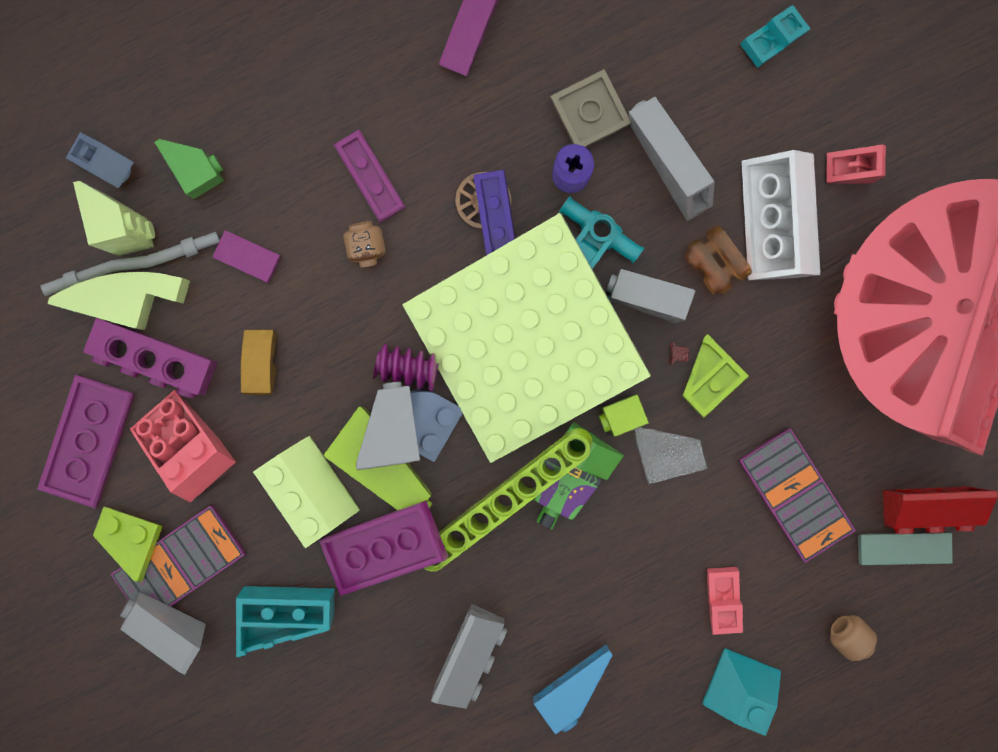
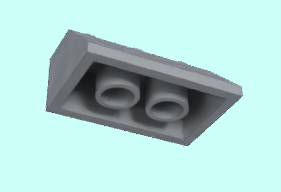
M471 604L434 685L432 702L466 709L470 700L474 702L477 700L482 688V684L478 683L483 672L489 673L495 659L491 655L495 644L501 646L507 633V629L503 627L504 618Z

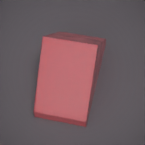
M886 145L827 153V183L873 184L885 177Z

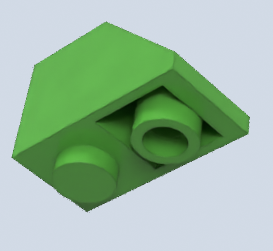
M573 421L565 434L576 428L586 429ZM589 432L593 441L589 456L576 468L608 480L624 455ZM573 439L569 442L570 447L574 451L579 452L586 449L584 442L579 439Z

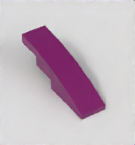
M463 0L439 65L462 75H469L477 50L482 44L490 19L495 13L499 0Z

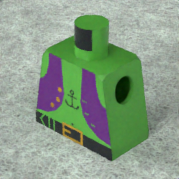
M548 458L545 460L547 467L557 470L561 468V464L557 459ZM575 467L534 498V501L544 506L536 522L552 530L560 514L573 520L599 486L601 479Z

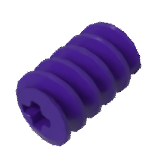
M571 144L563 147L558 152L552 171V179L558 189L566 193H576L584 189L589 182L594 168V160L590 151L582 145ZM571 167L576 168L574 173L569 172L568 170H570Z

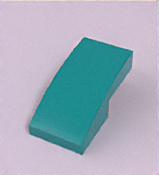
M792 5L772 18L765 26L745 38L740 45L755 66L759 68L807 33L810 27Z

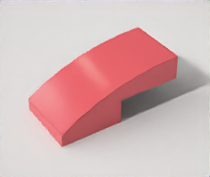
M738 568L707 569L708 602L712 634L743 633V606L740 601Z

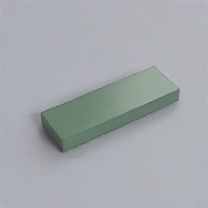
M952 533L858 534L859 564L953 563Z

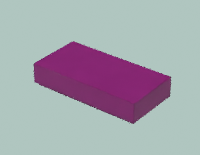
M225 230L213 258L269 283L281 256Z

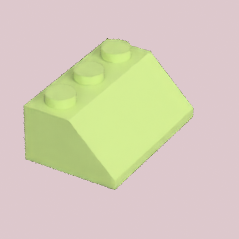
M81 181L73 182L88 245L118 256L154 248L152 239L155 238V231L151 221H147V218L99 190Z
M310 436L278 454L253 472L305 548L360 511V508Z

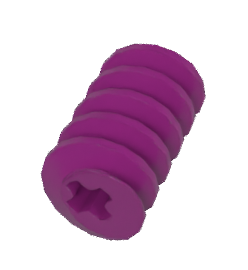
M384 343L377 354L373 380L376 379L380 372L382 382H387L391 375L393 382H400L404 377L405 386L411 387L414 380H416L417 388L422 390L426 382H428L429 391L433 392L439 363H436L434 353H431L427 361L424 360L423 351H419L417 356L412 358L410 348L406 350L403 356L400 355L399 346H396L392 353H388L387 344Z

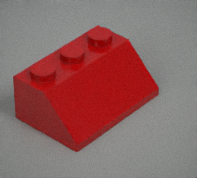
M975 486L883 490L884 526L895 529L897 534L914 533V528H925V532L930 533L945 532L944 527H955L956 531H975V526L987 525L998 498V492Z

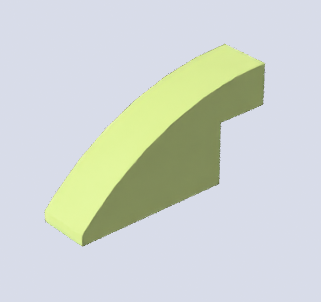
M116 273L77 283L51 296L48 304L128 327L145 330L154 297L158 296L184 304L190 281L161 273Z

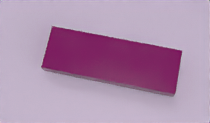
M360 130L333 144L380 223L406 209Z

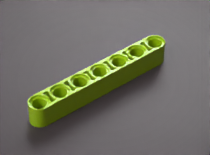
M581 428L569 431L440 530L439 534L449 558L424 569L431 572L442 569L582 463L589 456L593 441L590 433ZM573 439H579L584 442L586 449L579 452L574 451L570 447L569 442ZM555 458L560 462L561 468L552 470L547 467L545 460ZM525 476L532 477L536 482V487H526L523 485L521 478ZM498 496H508L512 500V505H502L498 500ZM482 513L487 516L488 523H479L475 518V514ZM452 531L461 532L465 540H456L452 535Z

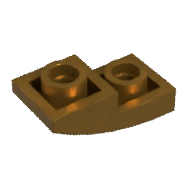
M244 330L241 355V393L243 395L273 394L277 368L273 363L277 338L274 330Z

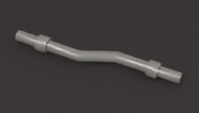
M217 232L196 239L189 237L181 240L179 245L147 256L111 260L79 272L73 270L64 273L62 278L42 284L41 290L44 296H48L77 283L113 272L153 267L184 255L190 257L199 254L198 250L218 244L220 239Z

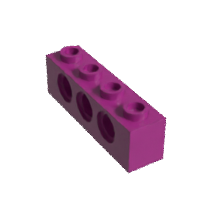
M100 318L95 319L83 351L93 356L92 362L109 367L110 363L121 366L120 372L137 378L140 373L150 377L149 383L162 388H166L167 384L178 388L176 393L194 399L195 395H206L218 361ZM124 341L127 345V352L123 357H120L117 353V346L120 342ZM149 352H153L156 357V362L151 368H148L145 364V357ZM178 362L184 366V374L179 379L173 374V367Z

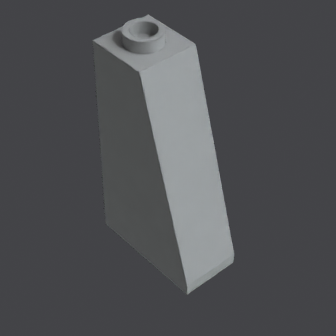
M653 97L648 101L643 100L637 103L629 111V118L632 122L630 126L683 216L688 221L713 206L715 181L657 98Z

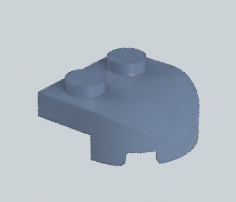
M429 389L410 391L419 454L435 462L463 413L459 406L435 392L429 391Z

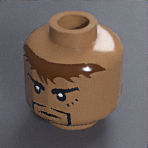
M372 221L349 225V230L343 234L347 258L351 262H359L360 267L376 265L377 258L382 257L386 251L381 228L373 225Z

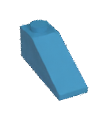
M607 644L533 696L535 707L555 734L561 730L567 732L578 723L577 719L583 713L613 656Z

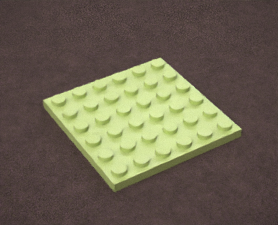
M561 213L402 304L430 355L431 353L435 354L436 363H439L438 370L458 406L461 408L490 463L651 376Z

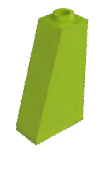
M359 406L323 456L397 510L424 500L427 501L430 508L433 503L428 499L432 493L409 463L357 471L356 462L371 415L368 409Z

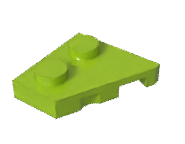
M707 334L703 339L683 398L704 419L748 378V375Z
M103 507L93 536L132 580L142 582L162 525L109 507Z

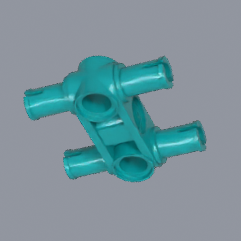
M571 196L568 197L559 210L561 214H564L581 226L580 230L582 232L576 241L592 269L606 249H614L631 261L632 264L644 249V247L639 246L622 234V227L617 225L611 216L595 210L591 212L572 199ZM597 223L606 224L609 228V235L606 237L597 236L594 232V225Z

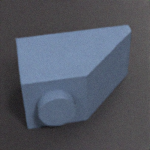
M81 132L66 156V159L117 188L129 178L131 166L134 163Z

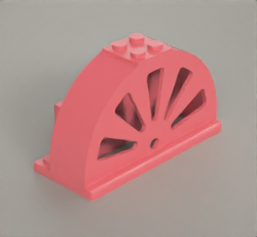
M998 179L966 180L941 186L917 196L891 213L874 229L856 255L852 254L850 262L845 266L843 272L844 282L841 291L837 294L834 301V314L837 315V331L842 356L850 376L864 396L877 409L894 421L933 440L960 447L970 453L983 456L998 408Z

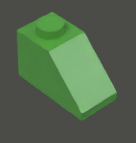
M162 139L155 142L185 194L192 199L197 198L224 181L219 173L223 171V168L214 154L209 156L202 149Z

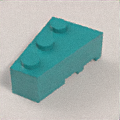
M244 586L236 597V658L254 650L274 647L275 644L288 640L295 641L329 631L335 618V588Z

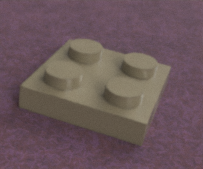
M605 69L550 96V100L572 144L582 145L587 148L623 130L632 123Z

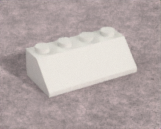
M791 150L743 160L742 179L748 280L789 279L820 275L814 154Z

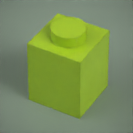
M632 395L601 407L603 414L599 415L604 432L610 431L614 437L649 423L638 395Z

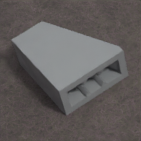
M623 269L618 271L617 276L611 275L606 288V292L610 293V301L675 324L686 319L696 291Z
M401 382L383 384V389L378 390L356 462L357 471L420 461L409 386L402 387Z
M141 592L135 601L129 599L120 615L125 618L121 630L175 670L185 675L201 648L206 624Z

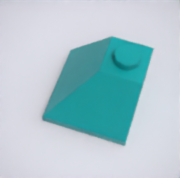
M724 648L702 704L733 723L766 736L777 709L781 670Z

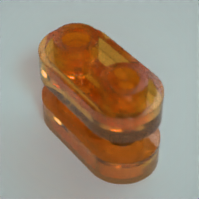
M715 225L706 232L709 242L704 245L700 240L696 239L686 247L688 253L685 257L694 269L699 268L705 276L703 281L706 287L713 294L718 292L720 295H723L733 288L729 280L735 275L737 279L743 281L752 274V270L726 232L720 226ZM716 251L727 265L723 269L711 255Z

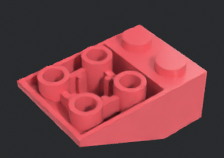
M173 390L132 426L130 431L169 491L192 502L233 466L236 461L222 441L180 394L176 393L177 390Z

